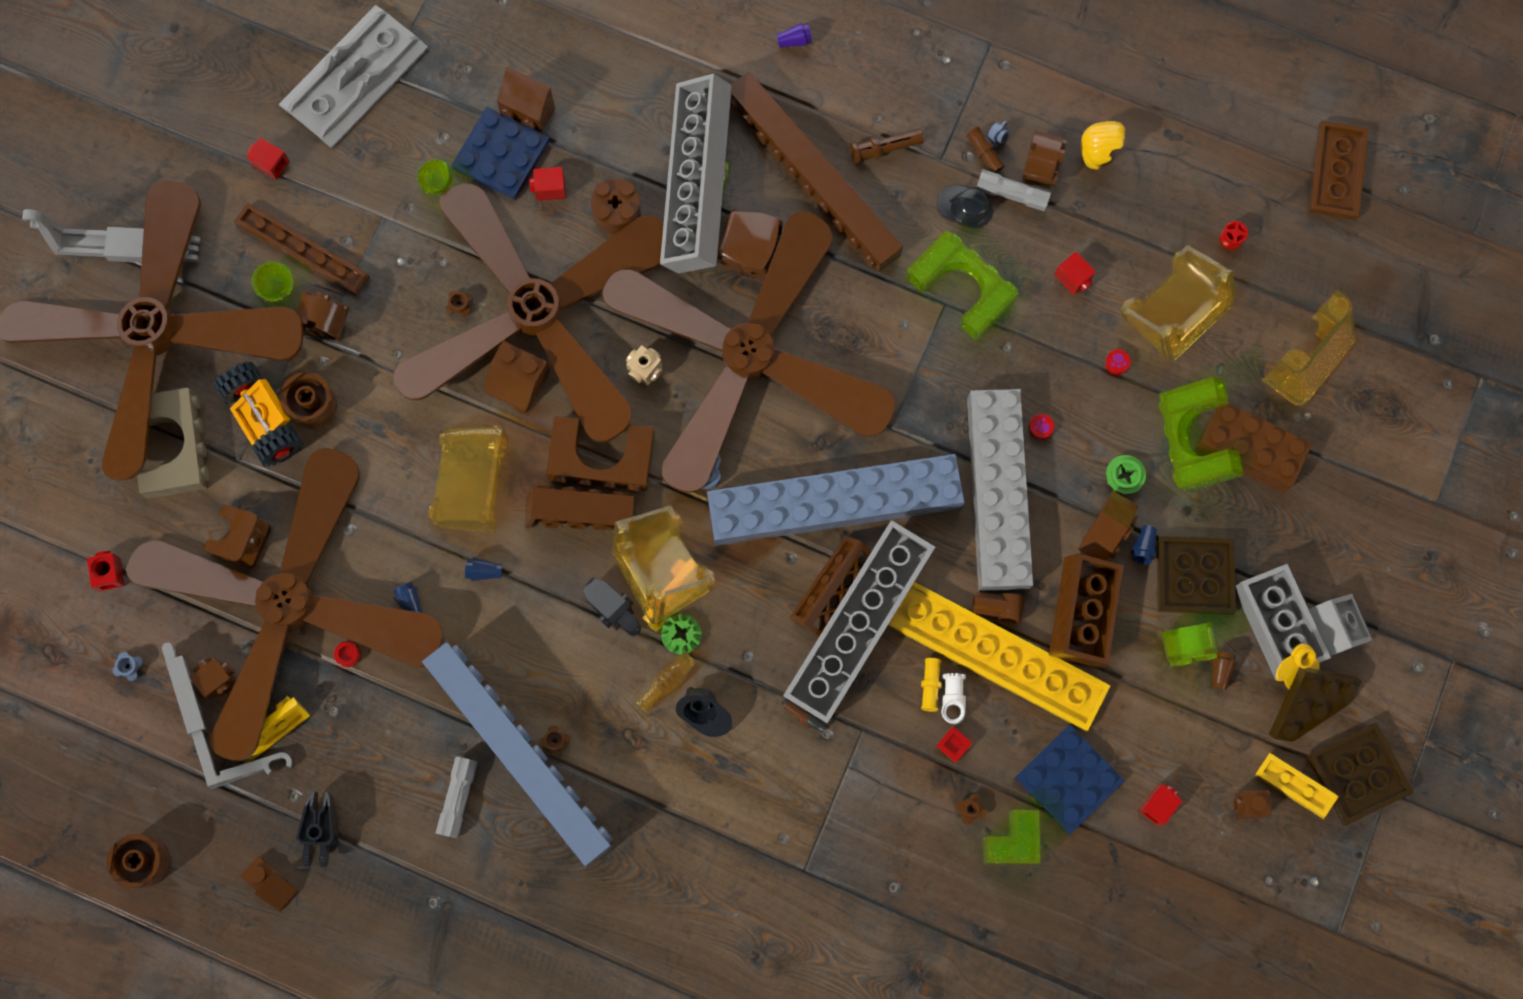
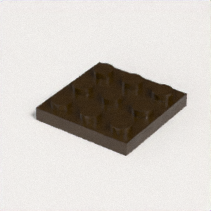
M1157 537L1158 612L1234 615L1236 613L1234 539Z
M1377 722L1306 755L1321 785L1339 796L1333 808L1343 826L1351 824L1414 793Z

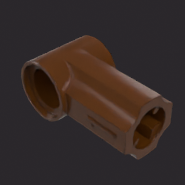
M975 592L972 613L996 617L1004 622L1020 623L1022 622L1024 596L1012 593L996 595Z

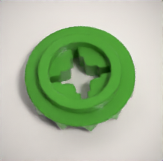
M1121 455L1114 458L1108 464L1105 473L1107 484L1114 491L1120 492L1123 495L1137 492L1146 480V471L1143 464L1137 458L1129 455ZM1123 469L1125 472L1134 471L1129 477V482L1125 478L1117 479Z
M678 614L670 617L663 624L661 638L664 646L669 651L683 655L694 651L698 647L702 638V631L699 623L692 616ZM676 625L682 630L691 628L686 633L688 643L682 640V638L676 639L674 637L677 634Z

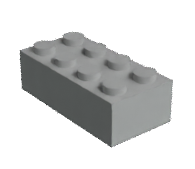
M1288 564L1242 581L1235 586V593L1275 680L1279 665L1284 659L1291 656L1293 649L1299 644L1305 643L1310 645L1316 653V659L1319 663L1331 658Z

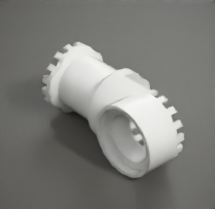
M953 673L943 674V679H945V695L943 696L941 712L946 722L956 725L964 720L966 714V696L963 695V680L966 679V675L955 673L954 676ZM956 705L961 709V715L954 720L948 718L946 714L948 707Z

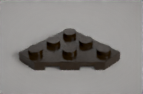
M1299 667L1269 735L1276 740L1296 741L1351 704L1362 680L1354 675Z

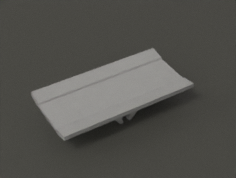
M375 5L279 103V106L333 149L428 50V46L387 12Z

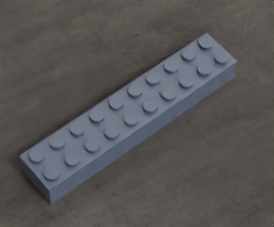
M955 454L707 491L715 546L961 509L964 504Z
M446 642L424 659L422 663L584 866L590 868L613 849V846L610 844L613 838L602 826L599 829L593 823L597 818L588 807L584 806L581 808L577 803L581 798L569 785L566 788L561 783L564 777L553 765L548 767L545 763L548 757L537 745L532 747L529 743L532 737L521 725L515 726L513 723L516 720L515 716L504 704L501 707L497 703L500 700L499 696L488 684L485 687L481 682L485 679L472 664L469 667L466 665L469 659L457 645L451 647Z

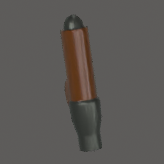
M790 700L782 701L783 709L796 716L798 722L805 727L817 729L821 733L826 728V725L821 723L818 718L809 714Z

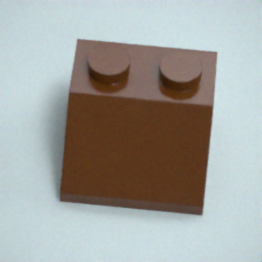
M507 67L497 99L500 113L511 119L515 118L521 121L523 125L531 129L536 128L542 131L555 109L551 87Z
M502 341L491 361L483 392L527 413L550 371L546 361Z

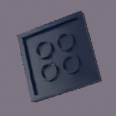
M486 106L451 167L453 170L516 200L549 144L550 139L548 136Z
M1070 724L1014 777L1068 835L1124 782L1121 776Z

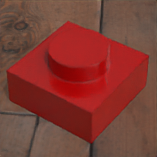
M952 726L935 747L956 763L971 746L972 742Z

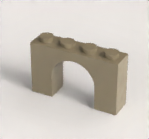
M189 387L153 393L150 426L166 423L180 426L184 433V446L181 453L173 461L164 465L143 468L139 475H137L139 494L146 499L207 489L206 481H209V471L207 466H204L203 457H206V447L204 442H201L200 433L204 432L201 418H198V409H201L199 396Z

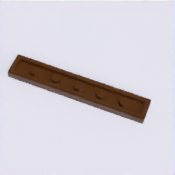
M248 202L234 221L240 228L355 296L359 294L370 278L368 273Z

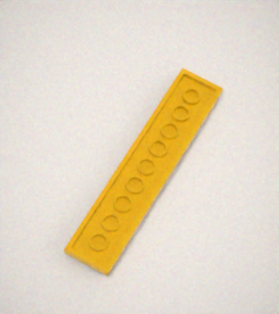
M916 582L912 584L887 625L1086 732L1089 730L1110 688V685L1057 657L1049 656L1048 652Z

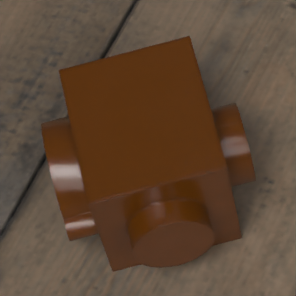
M214 656L200 662L193 669L194 674L190 676V679L203 697L209 700L227 694L232 689L231 685L236 682L232 676L235 671L227 661L222 662Z

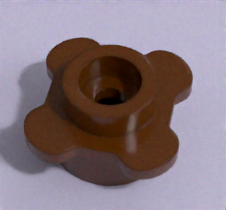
M459 291L450 292L446 311L449 314L469 315V304L473 300L472 295Z
M553 725L548 728V732L540 739L539 743L542 748L549 749L553 756H560L562 748L570 743V736L563 734L557 726ZM556 738L557 743H553V739Z
M973 794L969 799L965 801L960 800L956 804V809L960 811L963 817L962 821L966 825L972 824L975 819H983L986 816V810L981 807L978 795ZM970 807L973 808V812L969 811Z

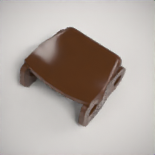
M733 209L729 214L718 247L717 264L743 276L760 281L764 280L768 271L765 269V266L774 251L778 233L782 232L783 222L779 218L763 213Z

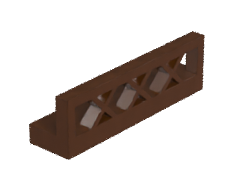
M845 536L790 618L795 623L806 627L819 638L863 565L858 567V558L862 552L869 557L872 551L861 541ZM851 574V583L849 586L844 587L845 577ZM837 594L838 602L834 607L830 608V599L833 595ZM823 615L824 622L818 630L813 624L819 616Z

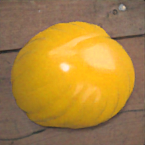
M1099 122L1089 126L1084 131L1081 138V153L1085 164L1089 168L1100 169L1102 164L1112 159L1110 153L1113 150L1123 147L1125 127L1120 122Z

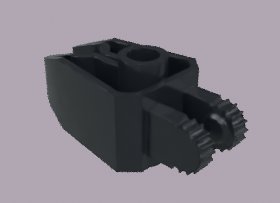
M592 578L582 588L591 607L600 614L598 619L608 629L611 626L615 630L621 627L631 636H637L641 632V625L633 616L635 612L631 606L634 603L624 593L619 595L605 581Z
M312 791L304 805L296 836L299 843L304 845L303 866H311L313 846H320L319 864L320 867H327L330 846H334L339 841L336 806L333 796L329 792H325L323 807L320 811L318 810V792Z

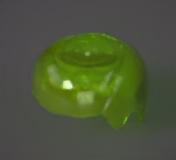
M432 159L425 162L418 170L417 181L421 190L425 193L439 196L453 186L454 174L446 162Z

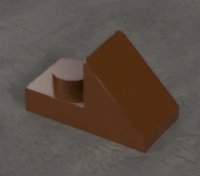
M258 856L240 876L255 890V895L278 911H281L298 892L290 882L261 856Z

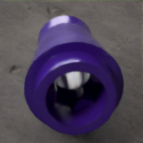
M801 22L782 33L776 34L780 48L807 46V43L812 42L808 23L802 24Z

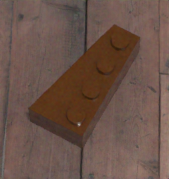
M537 485V488L533 487L526 498L525 527L534 528V523H543L546 528H556L563 526V524H568V527L571 529H586L588 525H593L594 530L628 531L632 527L634 496H627L626 492L620 491L612 492V494H602V491L597 489L578 492L577 488L563 487L562 490L552 489L550 485Z

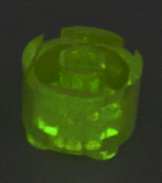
M1212 622L1160 632L1167 662H1170L1171 667L1193 663L1192 658H1195V662L1218 658V647Z

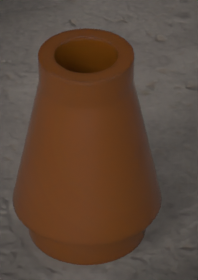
M1215 651V656L1212 657L1211 687L1227 690L1228 683L1237 664L1235 661L1236 655Z

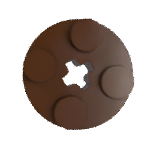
M1035 131L1022 178L1047 185H1055L1067 140L1062 137Z
M611 179L596 185L591 196V208L595 223L604 232L615 235L641 216L639 195L632 183L620 179Z
M303 292L295 313L298 314L303 323L304 333L314 337L317 334L324 336V340L337 342L342 333L350 307L338 302L335 304L330 301V296L317 292L316 295Z
M297 373L284 383L281 390L282 408L296 424L307 429H314L327 423L338 407L334 391L324 378L315 373Z
M129 834L122 837L117 843L113 844L106 858V867L109 874H111L118 885L127 888H148L160 883L169 866L167 846L153 836L142 834ZM136 858L141 859L140 864H135Z

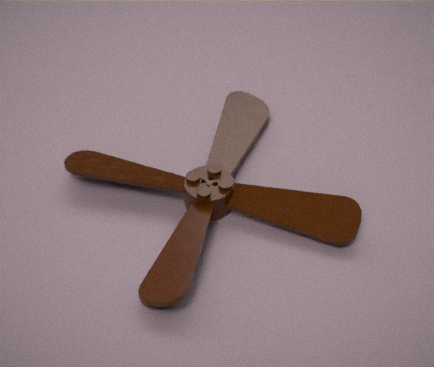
M161 181L155 183L146 194L139 298L127 303L119 314L19 301L9 305L0 315V339L4 342L27 343L122 338L134 349L102 459L103 472L111 480L126 481L133 479L139 475L145 466L157 355L168 351L174 344L277 361H289L295 358L302 349L303 323L298 314L287 307L172 314L168 310L201 208V199L198 193L189 185L180 182Z
M465 183L444 191L439 201L442 213L508 291V312L399 364L394 371L393 380L401 395L412 401L427 398L500 346L502 341H507L520 332L529 337H538L586 434L593 441L599 443L615 439L629 426L631 421L630 405L560 323L561 310L602 292L605 284L615 272L632 270L643 274L661 266L660 258L664 224L660 219L650 215L636 218L549 283L541 279L529 278L486 193L480 187Z
M798 211L787 219L748 323L739 324L731 329L636 271L620 270L615 272L605 284L603 299L606 305L613 311L722 351L725 369L663 461L661 468L662 478L672 488L691 493L697 492L706 485L747 380H755L763 375L768 376L861 436H877L887 427L893 415L895 404L892 394L886 388L774 348L771 337L772 333L831 245V230L816 215L807 211Z
M322 448L313 452L307 459L280 573L270 576L264 582L156 540L148 541L138 546L128 561L126 567L127 576L133 583L139 586L254 606L265 620L211 734L210 742L212 749L217 755L225 759L242 761L249 758L258 747L288 632L301 629L309 623L413 667H425L422 661L441 647L443 638L441 626L434 617L428 614L316 596L307 586L359 481L360 471L357 463L344 452Z

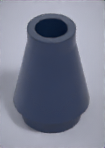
M1149 525L1142 526V530L1131 549L1132 560L1135 562L1151 564L1152 560L1155 559L1157 533L1155 527Z
M474 556L473 559L466 558L465 579H471V581L501 579L502 564Z
M412 582L393 590L395 594L393 598L402 610L423 613L417 587H414Z

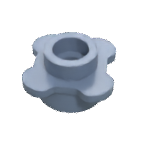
M1004 121L1002 124L996 122L989 131L988 139L994 142L995 148L1000 143H1005L1010 135L1007 121Z
M127 652L120 653L115 662L113 674L117 677H127L129 681L136 680L138 677L137 671L143 665L142 658L139 656H129ZM127 664L130 665L129 669H126Z

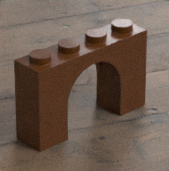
M554 416L546 470L548 480H552V483L558 485H566L567 482H573L577 486L590 488L591 485H599L602 489L614 491L616 488H625L630 493H641V490L647 491L655 434L654 427L629 425L625 453L622 459L609 469L595 470L584 465L578 458L581 430L580 420L577 418Z

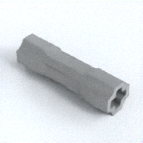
M983 169L976 189L985 194L1004 197L1045 211L1051 194L1050 189L1024 184Z
M455 757L451 781L444 808L438 821L436 834L458 839L470 786L474 780L478 764L477 761Z

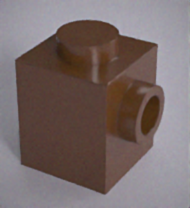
M1241 791L1235 793L1234 810L1237 813V819H1263L1271 817L1269 791Z

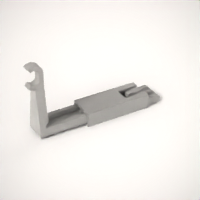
M23 210L22 220L31 221L30 228L40 231L56 255L105 257L108 261L142 262L144 232L142 228L107 227V231L64 229L50 221L40 211ZM191 236L183 262H198V256L189 253H199V247L190 244H200V237Z
M164 643L162 645L165 662L188 735L194 740L207 786L210 789L226 785L261 771H265L270 776L272 772L269 769L270 763L280 759H285L287 762L286 766L292 768L290 756L280 752L220 771L218 776L205 735L208 734L207 726L194 684L190 679L191 675L187 662L183 656H177L176 650L171 643Z

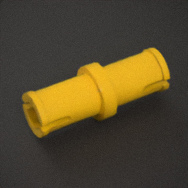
M925 659L924 680L921 681V687L923 688L921 710L938 711V691L942 685L939 682L940 659Z

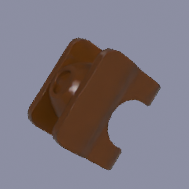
M223 504L219 515L230 522V533L220 541L207 540L203 550L215 557L239 566L252 568L258 560L271 526L267 521L259 519L252 512Z

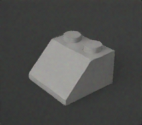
M1352 594L1329 600L1309 609L1330 656L1372 641Z

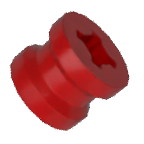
M1240 221L1229 222L1224 230H1222L1219 241L1225 249L1236 250L1247 239L1248 229Z

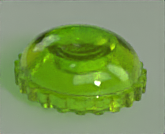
M267 261V263L263 262L262 265H258V268L254 270L253 278H251L252 286L261 299L278 302V300H283L284 297H288V294L291 293L294 276H292V271L285 264H281L279 261Z

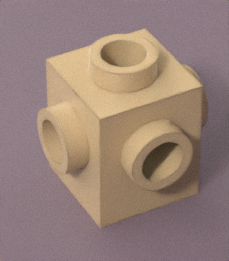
M642 345L637 351L634 349L626 359L628 376L635 382H641L648 387L662 373L660 354L650 347L647 350ZM643 361L647 363L646 365H641Z

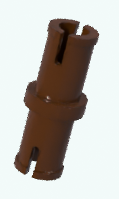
M979 126L966 134L977 150V156L984 160L991 172L998 173L1005 167L994 151V145L988 142Z

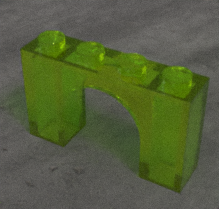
M945 230L907 269L905 279L923 294L945 272L961 270L972 275L980 286L981 297L961 318L959 326L975 341H978L1016 301L1019 293L1011 282L1004 281L999 276L993 266L986 265L981 261L976 251L965 247L962 244V240L956 234H951Z
M1212 376L1159 393V408L1165 421L1164 433L1169 441V457L1173 462L1175 471L1173 479L1178 489L1191 491L1244 476L1239 451L1226 449L1205 456H1199L1192 450L1189 443V428L1197 415L1203 411L1229 404L1223 379Z

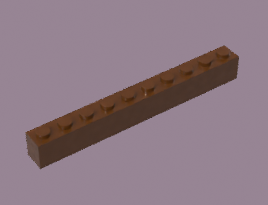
M748 71L732 83L730 108L737 110L742 115L741 119L744 124L749 128L752 127L757 132L756 136L759 141L771 148L774 158L778 162L782 161L785 164L788 174L794 180H799L806 195L812 196L818 202L817 206L820 211L825 215L828 214L833 219L832 222L835 228L847 235L850 245L855 250L859 249L867 265L871 268L875 267L880 272L901 255L903 246L754 76Z

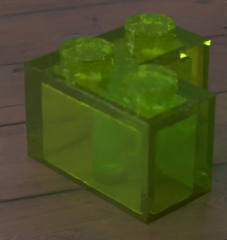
M1011 810L1008 812L1009 837L987 836L983 838V864H1040L1039 810Z

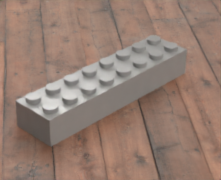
M716 74L676 84L660 264L678 274L717 266L732 85Z
M1020 389L970 391L967 398L978 592L1029 591L1033 586L1021 392Z
M891 520L783 696L828 723L935 547Z

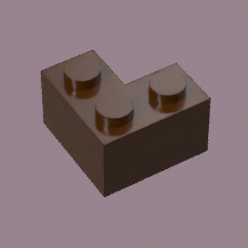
M1112 491L1082 539L1078 550L1088 556L1105 561L1109 557L1114 559L1121 548L1118 543L1121 539L1127 540L1138 519V516L1135 515L1138 505Z

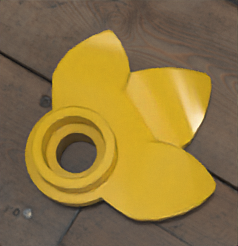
M1305 643L1296 646L1291 656L1284 659L1279 665L1276 672V680L1284 681L1286 687L1290 689L1299 667L1319 670V661L1316 659V653L1313 651V648Z

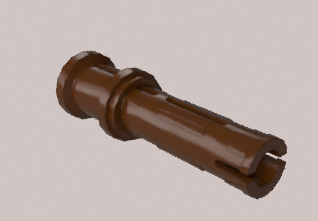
M921 129L880 140L873 137L867 142L859 144L855 142L850 143L852 159L855 164H858L860 160L872 157L878 159L883 153L923 144V133Z

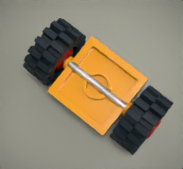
M247 361L243 364H236L234 368L233 366L230 367L228 371H223L221 373L222 376H218L217 380L214 381V386L224 403H235L230 410L250 441L252 449L261 464L266 467L275 466L278 462L282 463L284 459L291 458L292 454L295 455L297 450L302 448L303 443L293 426L286 425L291 420L282 408L276 394L268 381L263 379L253 362L248 363Z

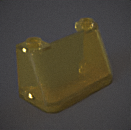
M1189 245L1174 255L1172 259L1173 273L1147 298L1142 301L1138 297H1132L1127 299L1120 308L1123 318L1155 349L1171 361L1177 359L1232 306L1236 298L1233 272Z
M1336 290L1312 316L1318 322V329L1315 335L1322 339V342L1314 352L1308 356L1298 349L1288 351L1262 379L1295 405H1303L1314 396L1356 341L1352 303L1339 290Z
M447 427L445 432L441 431L439 445L442 446L435 500L434 504H430L428 517L433 520L435 527L495 533L496 520L493 519L494 511L497 508L495 501L501 458H504L502 448L507 449L508 435L504 427Z
M671 505L617 521L614 527L613 554L615 560L652 624L664 621L713 589L716 582L715 575L711 569L708 570L705 566L698 568L679 536L680 528L683 526L679 514H675Z

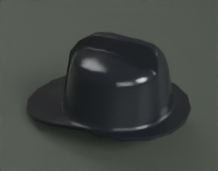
M959 185L948 186L940 192L937 198V207L942 216L967 227H983L992 218V203L978 189H970Z
M689 687L686 695L676 703L675 710L677 715L706 736H723L732 728L731 715L717 702L715 694L709 689Z

